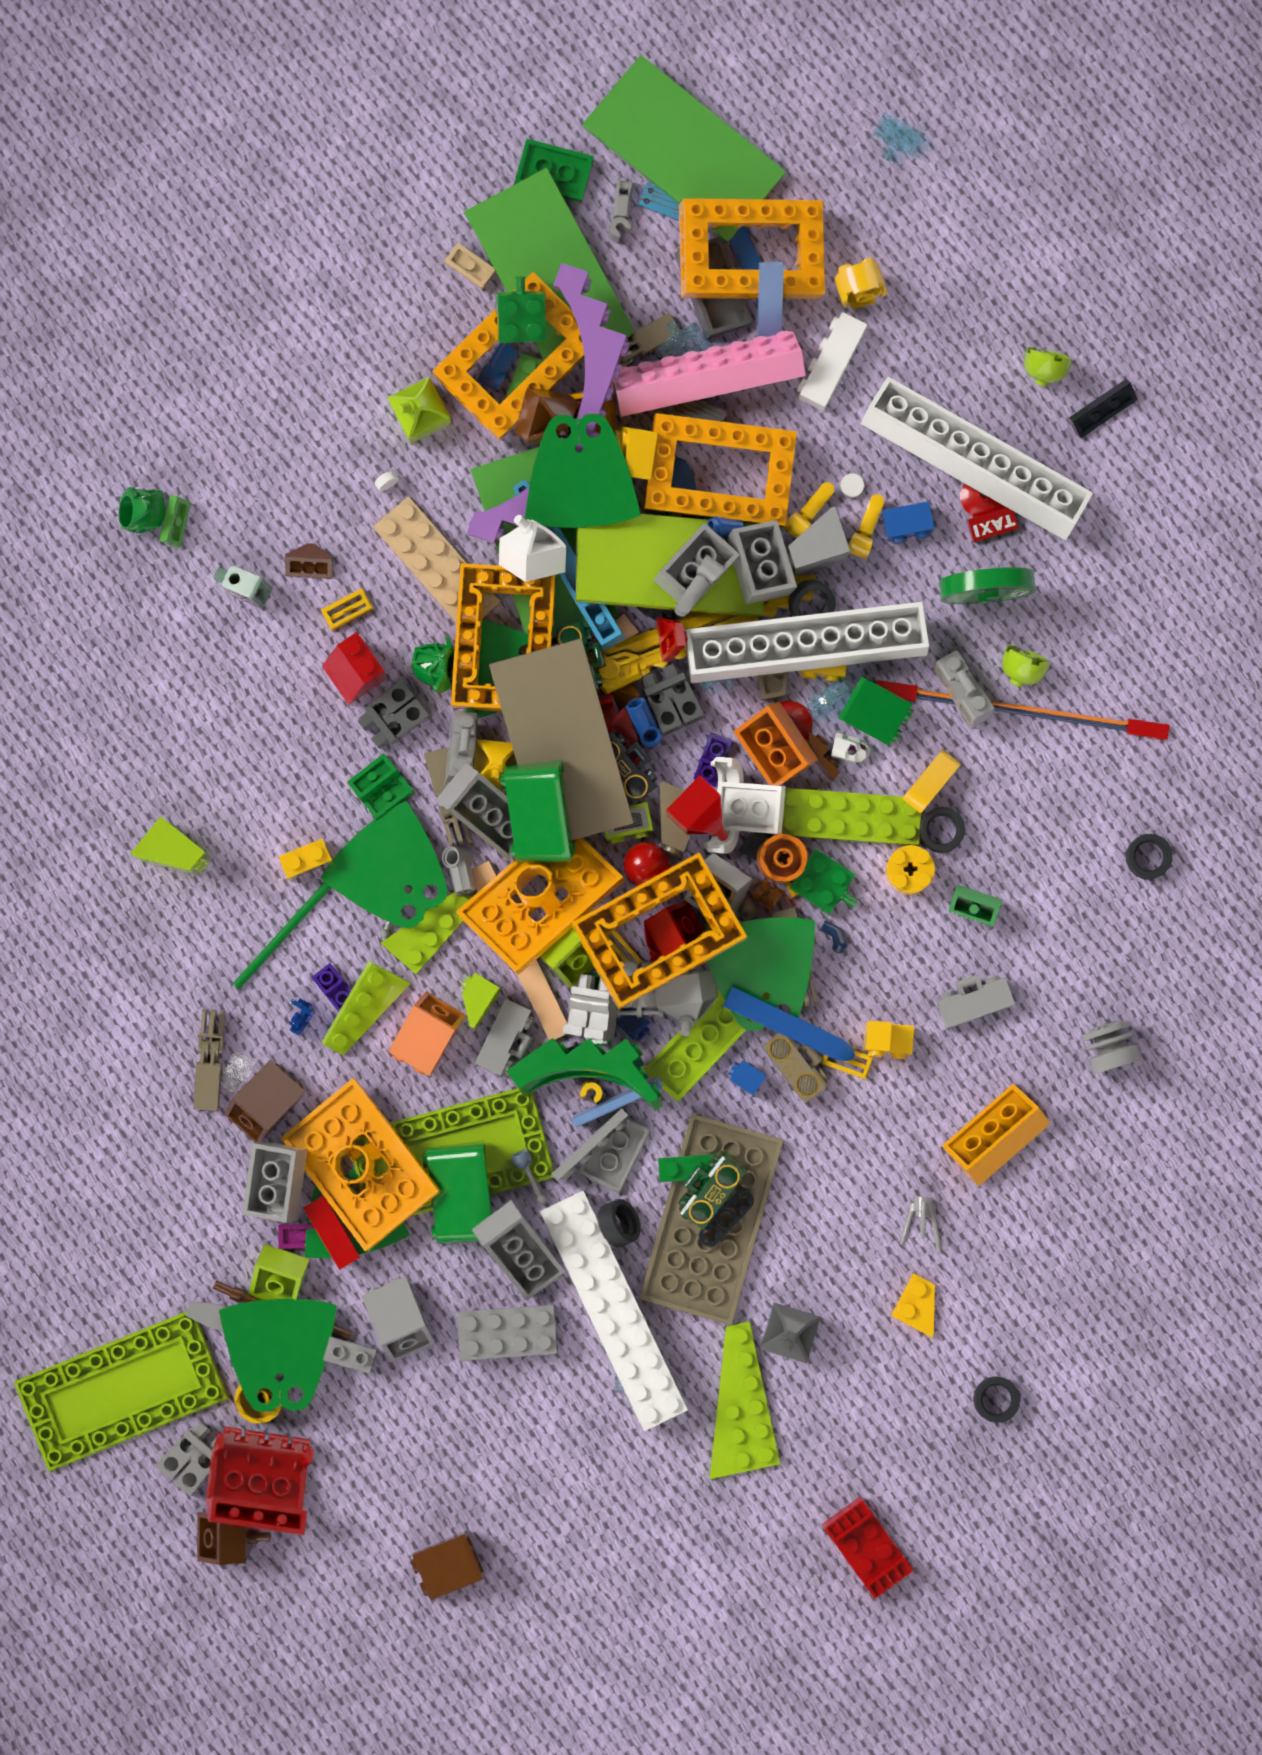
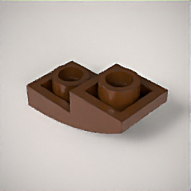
M811 733L807 738V743L818 758L816 763L822 772L833 781L840 773L838 770L839 766L830 757L827 759L824 757L829 750L826 740L818 734L815 736Z

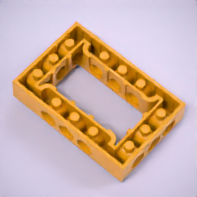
M684 198L679 204L681 298L758 299L759 270L709 269L708 228L735 226V229H739L741 226H755L758 229H763L764 227L789 229L794 224H797V237L795 238V243H797V261L795 262V267H798V270H784L783 299H820L825 294L823 200Z
M534 272L525 279V290L543 291L545 293L546 321L556 330V334L558 336L561 335L565 340L500 405L467 373L476 366V362L487 351L490 353L493 350V345L498 341L496 309L432 371L433 376L499 442L517 425L527 387L552 391L585 358L581 334L573 311Z
M658 413L654 415L652 431L658 432L651 480L646 479L643 510L706 518L718 516L753 524L777 520L779 527L786 525L797 431ZM677 440L686 444L691 442L708 444L707 446L709 447L716 445L731 447L733 450L738 448L754 450L756 453L770 452V459L766 465V468H768L767 483L763 490L765 492V499L671 487Z
M460 564L451 707L453 709L502 712L496 688L491 686V684L478 686L484 593L531 595L529 603V637L526 654L552 647L557 574L525 582L502 566Z
M700 853L572 922L575 933L618 1009L638 1000L747 938ZM689 889L712 931L701 934L694 941L681 945L674 952L665 957H659L654 963L645 968L641 967L628 977L624 970L623 962L618 960L612 948V943L607 940L605 934Z

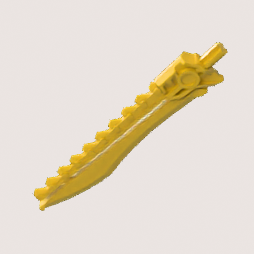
M814 574L794 575L796 585L805 580H816ZM813 590L804 594L801 600L810 601L814 597ZM789 596L763 601V603H768L763 605L762 616L773 618L777 614L778 608L789 609ZM692 611L675 621L683 623L684 631H686V629L707 627L734 615ZM738 615L713 626L759 621V617ZM657 628L625 639L607 651L602 647L606 667L596 669L595 672H600L603 686H599V688L604 693H611L641 679L642 676L650 673V667L652 666L665 668L668 665V662H662L660 647L638 656L640 653L660 646ZM686 646L674 659H684L687 655ZM589 652L590 663H594V653Z

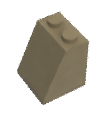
M661 781V847L665 849L664 851L669 856L677 858L678 855L684 856L692 835H686L666 816V809L685 790Z

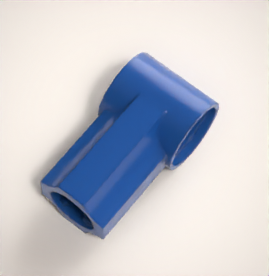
M500 343L490 362L486 363L481 370L477 382L499 392V387L503 379H507V373L517 357L518 351L506 343Z
M635 698L629 701L625 707L641 742L647 747L656 746L660 742L662 735L645 699ZM648 730H653L650 734L644 735Z

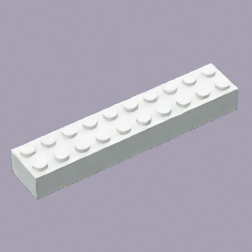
M890 377L886 378L860 423L1065 541L1093 494L1091 491Z
M922 602L686 629L688 636L686 648L691 683L927 656L929 649Z
M584 1191L540 1211L643 1431L688 1411L612 1249L599 1229L598 1220Z

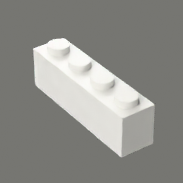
M844 312L841 313L839 318L834 317L829 327L832 333L829 338L824 337L818 349L822 351L819 358H813L808 368V371L811 372L808 379L803 378L797 391L801 392L799 395L800 400L822 411L826 409L866 331V323Z

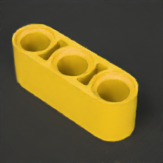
M942 749L902 800L921 814L959 768L961 763Z

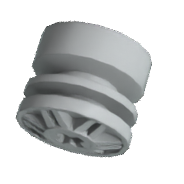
M1113 1021L1094 1027L1086 1034L1081 1035L1083 1041L1094 1039L1095 1044L1086 1046V1050L1098 1051V1055L1089 1059L1093 1074L1142 1059L1137 1044H1125V1040L1134 1036L1133 1032L1123 1035L1121 1029L1131 1026L1130 1021Z

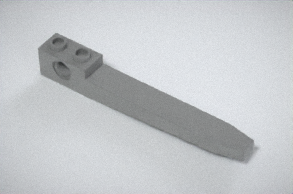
M190 1302L186 1316L207 1327L223 1331L219 1310L227 1306L216 1303ZM332 1336L329 1338L323 1360L370 1374L378 1349Z

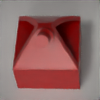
M699 775L666 809V816L686 835L712 834L723 842L727 840L728 834L724 831L722 822L721 795Z
M687 901L666 907L644 920V935L646 945L650 950V961H657L659 957L669 955L681 945H686L699 938V935L705 933L691 904Z

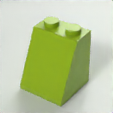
M161 816L130 853L139 861L194 875L198 871L202 873L210 864L208 861L210 856Z

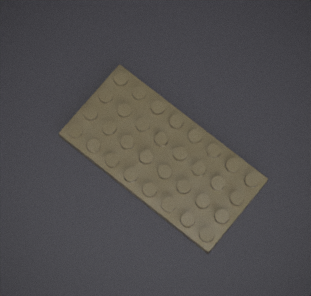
M691 1113L679 1157L719 1154L721 1150L725 1153H730L733 1159L745 1166L746 1174L722 1206L739 1190L749 1191L754 1198V1203L751 1209L715 1246L708 1247L699 1240L701 1228L682 1216L679 1211L680 1205L678 1203L681 1197L686 1192L689 1194L691 1191L683 1185L685 1181H673L639 1299L732 1326L783 1139ZM703 1179L698 1180L695 1186L698 1187ZM739 1194L737 1196L738 1203L735 1206L732 1203L728 1205L729 1208L736 1212L737 1216L741 1214L738 1211L740 1206L744 1205L747 1207L749 1205L747 1202L748 1195L741 1196ZM724 1211L720 1214L719 1220L721 1224L730 1225L733 1222L731 1212ZM715 1220L711 1223L715 1227L711 1231L706 1229L703 1232L705 1234L704 1241L706 1242L709 1240L714 1242L716 1240L714 1234L718 1230L721 1234L725 1231V1229L717 1225Z

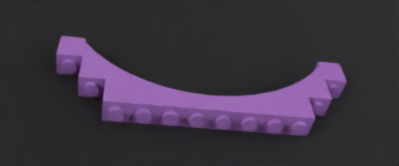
M561 263L554 282V288L562 292L573 311L581 334L585 357L583 399L577 419L583 418L586 414H600L605 418L606 410L603 409L606 401H611L614 393V388L611 386L614 378L618 379L620 376L622 365H619L622 356L626 357L630 343L627 342L628 338L626 335L602 327L603 324L607 325L611 315V311H608V304L583 295L588 293L591 287L592 280L589 279V273ZM591 422L586 426L588 436L594 438L599 435L596 432L598 423ZM577 444L575 450L580 453L583 451V446ZM529 487L516 497L497 507L481 513L474 511L467 534L496 545L497 541L505 533L506 527L503 526V523L519 527L514 522V518L517 515L525 518Z

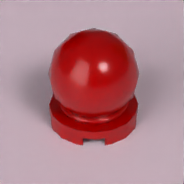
M641 842L631 847L623 861L624 873L629 882L636 887L678 864L670 865L669 856L666 851L651 842Z

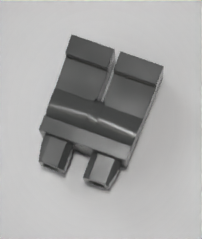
M674 663L663 668L667 678L665 681L659 683L655 673L643 677L644 693L663 737L682 728V723L673 705L676 706L685 727L704 718V713L684 673H680Z
M401 679L365 708L366 713L361 716L358 723L365 732L375 724L379 727L381 731L373 736L371 740L378 749H381L389 743L395 744L431 717Z

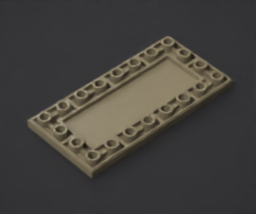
M582 638L489 664L517 765L563 760L564 772L562 776L565 784L564 794L569 829L572 832L571 840L633 824V818Z

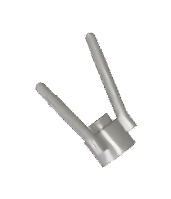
M914 1197V1203L909 1204V1213L900 1244H905L914 1212H916V1217H921L920 1237L922 1239L925 1238L926 1217H930L931 1214L936 1250L940 1254L941 1243L936 1218V1205L933 1204V1198Z

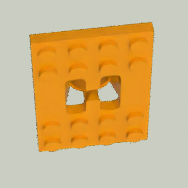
M583 838L570 841L575 842L576 854L572 861L517 862V859H515L456 911L458 917L517 975L521 974L572 928V922L587 915L625 881L623 876ZM537 875L545 876L548 886L543 889V893L538 896H525L522 894V888ZM560 889H564L568 896L560 902L555 893ZM518 894L522 903H515L512 900L513 896ZM541 906L547 915L536 922L530 915Z
M352 1078L281 1137L288 1146L308 1149L305 1165L306 1173L365 1251L372 1249L441 1192L356 1078ZM362 1135H365L371 1142L364 1146L355 1145V1141ZM361 1151L366 1158L365 1170H363L361 1178L349 1180L341 1171L342 1156H349L352 1162L362 1156ZM383 1158L388 1165V1170L381 1176H378L374 1171V1161ZM365 1182L366 1188L359 1194H356L350 1184Z

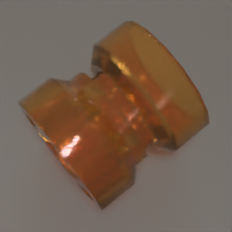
M764 879L751 898L756 902L763 903L764 907L771 912L784 892L779 888L774 889L770 882Z

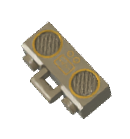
M778 1033L762 1045V1049L805 1104L828 1087L826 1084L829 1080L821 1069L816 1071L814 1068L823 1059L817 1051L805 1045L799 1048L797 1046L799 1042ZM805 1051L813 1062L808 1065L801 1056V1052Z

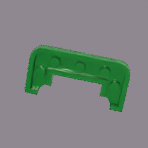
M563 760L505 767L504 774H500L501 787L506 788L514 844H511L512 858L517 859V862L572 861L576 854L575 842H570L572 832L569 829L564 794Z
M484 1141L428 1147L426 1149L427 1153L422 1154L423 1166L428 1168L429 1176L441 1190L432 1199L435 1225H431L432 1239H437L438 1244L479 1241L472 1229L492 1215Z

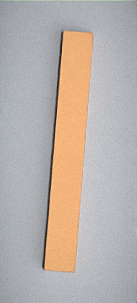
M489 861L471 869L477 892L496 877ZM536 959L518 977L548 1039L554 1038L556 1040L567 1035L562 1033L563 1026L567 1022Z

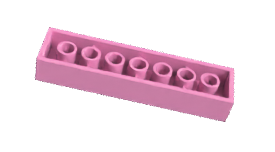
M781 331L774 336H758L750 341H735L727 346H713L700 352L690 351L678 357L667 356L660 361H645L632 367L622 366L619 378H614L612 388H614V398L622 417L806 375L802 350L793 331Z

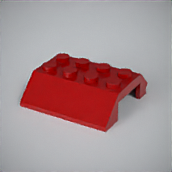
M225 1426L223 1433L217 1434L211 1454L206 1495L208 1522L304 1536L307 1511L303 1510L307 1467L313 1462L314 1448L309 1447L310 1439L293 1437L290 1444L288 1443L289 1436L269 1433L268 1439L265 1440V1432L246 1429L244 1436H241L242 1429Z

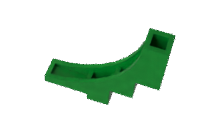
M551 1038L507 1070L510 1078L524 1097L540 1087L556 1081L571 1078H599L613 1081L629 1088L641 1096L655 1111L663 1106L659 1099L662 1096L661 1092L655 1084L650 1086L646 1081L649 1077L642 1068L644 1065L640 1058L643 1055L642 1051L636 1043L631 1045L627 1039L606 1053L599 1042L594 1044L590 1038L571 1052H569L563 1042L558 1044L554 1038Z

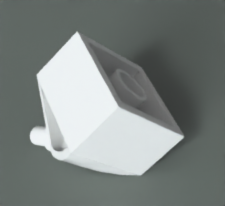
M517 515L514 518V522L519 527L500 538L499 565L525 582L564 573L566 545L553 532L540 523Z

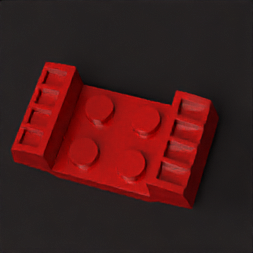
M860 1496L821 1524L875 1600L914 1572Z

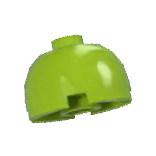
M1028 346L1024 356V367L1027 374L1035 379V384L1048 387L1049 383H1057L1064 379L1068 374L1073 358H1068L1067 355L1050 350H1041L1039 352L1037 347Z
M1008 644L1001 661L1004 673L1011 678L1009 682L1018 687H1023L1024 684L1032 685L1042 680L1051 663L1047 662L1045 657L1030 650H1020L1019 652L1017 651L1018 646Z

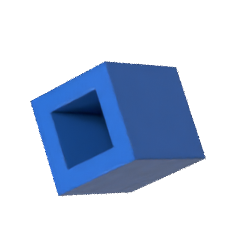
M744 1060L740 1064L735 1062L728 1072L731 1075L729 1081L751 1096L756 1093L766 1078L765 1074Z

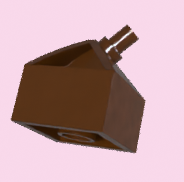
M527 387L515 433L527 442L541 444L544 432L551 419L558 415H570L576 419L580 402L567 393ZM562 423L557 426L556 435L559 438L566 439L570 436L571 428L569 425Z
M197 1512L198 1562L216 1565L246 1563L254 1544L271 1541V1532H259L258 1529L208 1522L207 1512Z

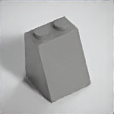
M836 507L830 508L788 546L787 555L793 575L803 574L848 559L850 549Z
M406 1277L393 1279L389 1284L381 1288H373L367 1294L362 1295L379 1343L391 1362L435 1343L411 1284Z

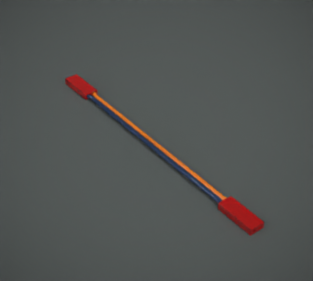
M884 680L876 681L877 684L908 701L915 702L917 699L955 704L949 694L920 690L916 685ZM990 701L994 711L1125 731L1128 735L1168 740L1169 724L1130 718L1127 721Z

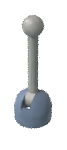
M523 1149L513 1154L510 1158L517 1168L525 1170L537 1195V1203L540 1205L545 1204L546 1197L541 1194L529 1169L532 1159L528 1149Z

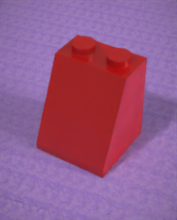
M355 632L339 643L322 665V668L348 705L388 679L383 668L358 632Z

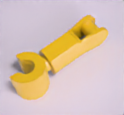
M830 482L823 483L800 512H795L782 528L797 539L810 527V522L831 498L835 489L834 485Z
M875 494L871 497L858 533L855 532L848 544L851 554L867 559L873 542V539L870 537L873 534L884 505V498L880 494Z

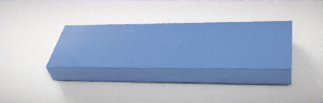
M782 261L759 263L757 337L774 336L782 331L784 273Z
M660 1076L647 1081L650 1086L655 1084L658 1090L662 1089L663 1083ZM629 1089L573 1115L572 1122L575 1127H579L642 1097Z

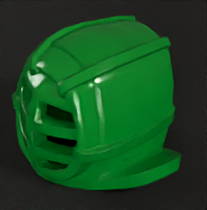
M128 487L119 500L118 519L121 527L129 532L140 534L161 527L165 518L163 490Z
M449 636L445 637L447 645L434 643L415 647L412 656L411 666L416 678L434 687V692L443 693L452 687L453 673H451V666L453 668L455 646Z

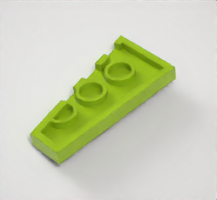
M453 892L438 907L427 910L424 914V919L414 928H401L381 942V944L417 975L462 924L463 921L458 917L456 911L470 900L472 896L469 894L455 895V892Z
M369 960L321 1043L344 1055L411 983Z

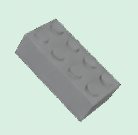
M465 763L435 800L491 847L510 860L512 857L511 844H514L507 796L479 772Z
M511 1200L472 1229L483 1247L526 1301L565 1273V1270Z
M554 1304L457 1312L460 1361L557 1354Z

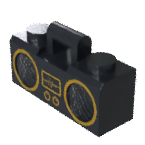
M611 730L609 737L624 790L628 798L635 805L658 785L656 782L658 778L650 768L647 770L644 768L652 759L637 741L628 748L626 746L628 741L620 731L616 733L614 730ZM632 751L641 760L639 764L630 755Z

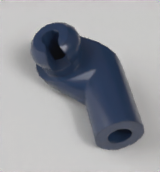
M825 920L820 931L832 937L834 943L832 949L835 953H843L844 949L848 946L844 930Z

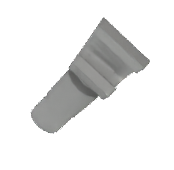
M617 178L613 220L608 231L610 240L617 244L620 238V232L617 231L618 228L622 229L625 234H630L631 224L628 220L632 179L621 181L620 178ZM619 190L628 191V195L619 194Z
M706 554L697 570V576L675 606L676 614L680 617L686 616L707 586L722 573L725 567Z

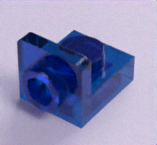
M299 998L298 1001L294 999L290 1001L291 1004L301 1009V1012H296L289 1022V1025H291L290 1031L298 1036L302 1034L315 1013L310 1009L312 1004L302 998Z
M624 1008L622 1011H637V1010H636L635 1008ZM620 1015V1018H616V1024L632 1040L636 1037L641 1040L650 1031L647 1027L650 1022L643 1016L642 1018H637V1015Z

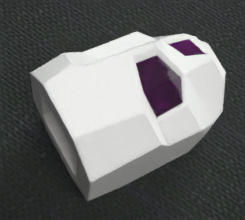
M836 733L830 758L857 763L869 756L871 748L862 739Z

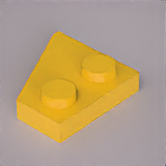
M913 1273L891 1316L932 1338L934 1335L935 1284Z

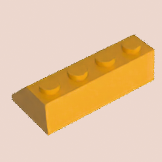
M1012 1084L945 1142L942 1147L979 1187L1048 1127L1050 1122L1041 1109L1015 1084Z

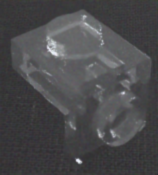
M234 1051L223 1072L220 1085L228 1091L238 1093L245 1086L255 1067L256 1060Z

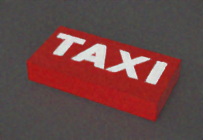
M1007 507L966 519L973 542L1019 528L1014 511Z

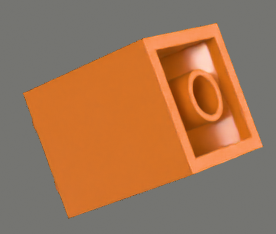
M426 991L413 1005L388 1052L393 1054L396 1060L413 1066L414 1070L418 1073L430 1076L467 1015Z

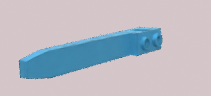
M525 479L513 486L516 496L530 486ZM544 526L566 545L565 572L559 575L576 602V554L559 527ZM576 602L601 646L606 651L626 639L606 604Z

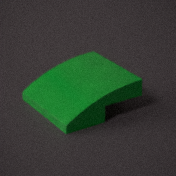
M384 753L347 781V784L376 820L392 807L405 802L415 794Z

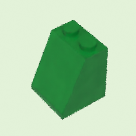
M862 676L838 719L889 746L891 741L896 743L902 733L899 730L903 721L907 723L914 710L911 709L912 703Z

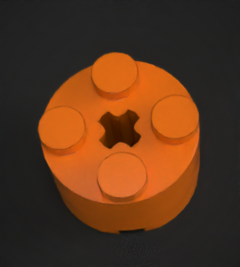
M778 834L765 840L757 851V866L761 874L768 880L776 883L788 882L796 879L803 873L807 863V851L804 844L798 838L788 834ZM778 853H780L781 855L785 854L787 856V858L784 860L785 865L783 864V862L779 863L777 861V858L779 857Z

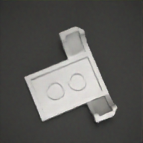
M716 757L711 762V766L715 767L718 773L717 792L721 795L722 822L728 838L722 842L717 836H712L709 842H704L706 850L714 853H730L737 844L739 831L782 834L786 787L744 783L742 766L737 759Z

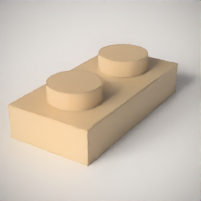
M459 243L456 244L444 260L447 266L481 290L484 289L495 274V270L491 265Z

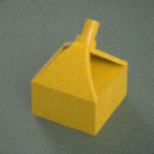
M477 740L474 769L502 793H506V788L501 787L500 774H504L505 767L517 765L512 744L508 742Z

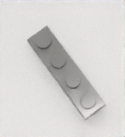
M621 1108L552 1173V1176L557 1181L561 1178L566 1181L575 1173L572 1168L578 1162L583 1165L593 1156L590 1153L592 1149L596 1146L599 1148L604 1146L610 1140L607 1135L614 1129L619 1132L628 1123L625 1120L628 1114Z

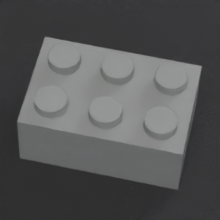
M777 520L736 528L730 532L726 541L740 554L733 564L745 605L789 596L795 590L797 585Z
M704 523L659 571L653 581L676 602H679L697 576V570L707 554L724 566L725 569L707 586L698 599L699 601L730 568L740 554Z
M266 1141L252 1143L242 1214L285 1223L297 1221L308 1149Z

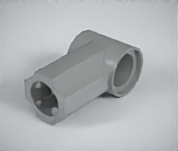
M451 846L446 848L442 855V861L446 867H449L455 895L474 892L476 887L471 870L473 863L472 852L467 848Z

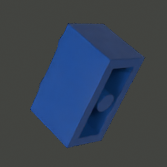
M929 501L882 510L881 513L886 541H892L893 544L906 542V538L913 536L917 540L930 537L929 533H933L935 529Z

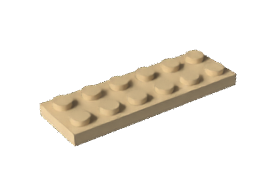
M408 496L375 524L373 528L456 623L460 564L467 563ZM484 593L483 618L501 604L493 593Z

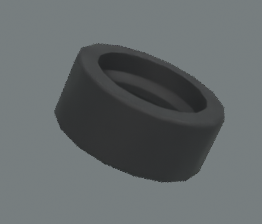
M813 579L802 581L797 584V587L789 596V610L794 617L804 616L799 609L800 600L809 591L817 590L825 597L824 606L817 614L834 612L836 607L834 594L821 581Z
M934 808L927 812L920 823V839L933 852H950L957 848L964 838V821L960 814L951 808ZM939 816L950 818L956 826L955 837L952 841L945 844L936 843L928 833L930 822Z
M1156 834L1141 835L1128 846L1126 851L1127 866L1135 876L1141 879H1155L1162 876L1170 868L1172 849L1169 843L1161 836ZM1153 843L1161 849L1163 861L1157 869L1147 871L1137 865L1135 853L1140 845Z
M616 1199L599 1209V1229L610 1245L623 1247L639 1238L641 1223L636 1210L629 1202L624 1199ZM616 1216L619 1218L622 1224L623 1231L620 1229L617 1223Z
M993 1376L984 1379L978 1384L974 1391L973 1402L976 1411L981 1417L989 1422L1001 1423L1015 1416L1020 1405V1395L1018 1389L1011 1381L1003 1377ZM994 1385L1006 1388L1011 1397L1008 1409L999 1414L987 1411L982 1401L986 1389Z

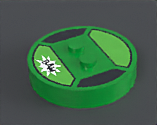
M1028 568L980 569L953 574L939 580L941 602L947 604L968 605L1001 602L1022 598L1036 592L1034 571Z

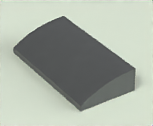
M720 237L709 239V269L733 270L723 240ZM678 248L674 256L680 269V248ZM690 298L706 341L753 323L745 299Z

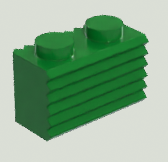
M957 885L948 911L949 913L953 912L954 915H962L963 918L967 916L972 921H980L981 924H990L992 927L996 922L1003 900Z

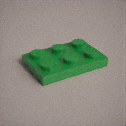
M526 138L514 185L547 168L562 197L582 203L594 156Z

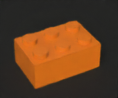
M779 701L766 706L733 731L769 785L784 786L818 761V758Z

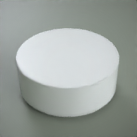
M388 471L376 479L375 485L380 492H383L395 485L399 478L394 471Z
M847 474L841 481V492L848 498L858 497L864 489L863 479L857 474Z

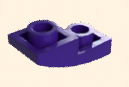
M711 732L693 779L695 780L701 775L711 786L716 787L718 773L716 768L711 766V762L716 757L727 758L733 740Z
M329 963L311 978L339 1012L349 996L351 988L332 964Z

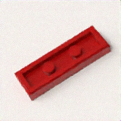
M324 1196L303 1207L339 1270L360 1259L359 1254Z

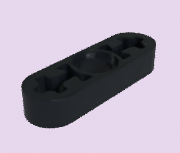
M747 1190L737 1191L718 1210L705 1229L700 1230V1242L708 1247L715 1246L751 1209L754 1203L752 1194ZM739 1194L745 1196L746 1194L749 1197L747 1199L749 1205L747 1207L744 1205L740 1206L738 1211L741 1214L737 1216L736 1212L729 1208L728 1205L732 1203L735 1206L739 1201L737 1196ZM729 1211L732 1213L733 1222L730 1225L721 1224L719 1216L722 1212ZM715 1220L717 1225L725 1229V1231L721 1234L718 1230L714 1234L716 1240L714 1242L711 1240L706 1242L704 1241L705 1234L703 1232L706 1229L711 1231L715 1227L711 1223Z

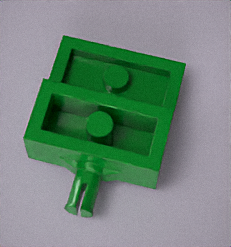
M516 276V291L495 293L498 343L546 341L545 293L543 291H526L525 276Z
M817 849L814 850L808 859L803 873L794 880L789 888L828 916L835 905L841 902V900L852 908L858 902V899L847 893L848 886L855 874Z

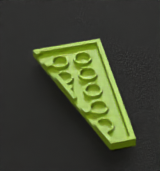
M750 1321L732 1326L729 1325L725 1329L709 1479L780 1464Z

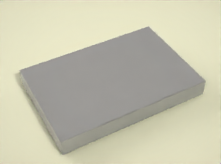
M612 1111L605 1114L599 1129L617 1112ZM629 1118L625 1119L628 1123L619 1132L614 1129L607 1135L610 1140L601 1148L596 1146L590 1151L593 1156L583 1165L581 1164L577 1171L578 1174L620 1194L651 1129Z

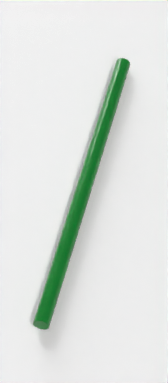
M324 882L232 983L239 990L326 895L332 888Z

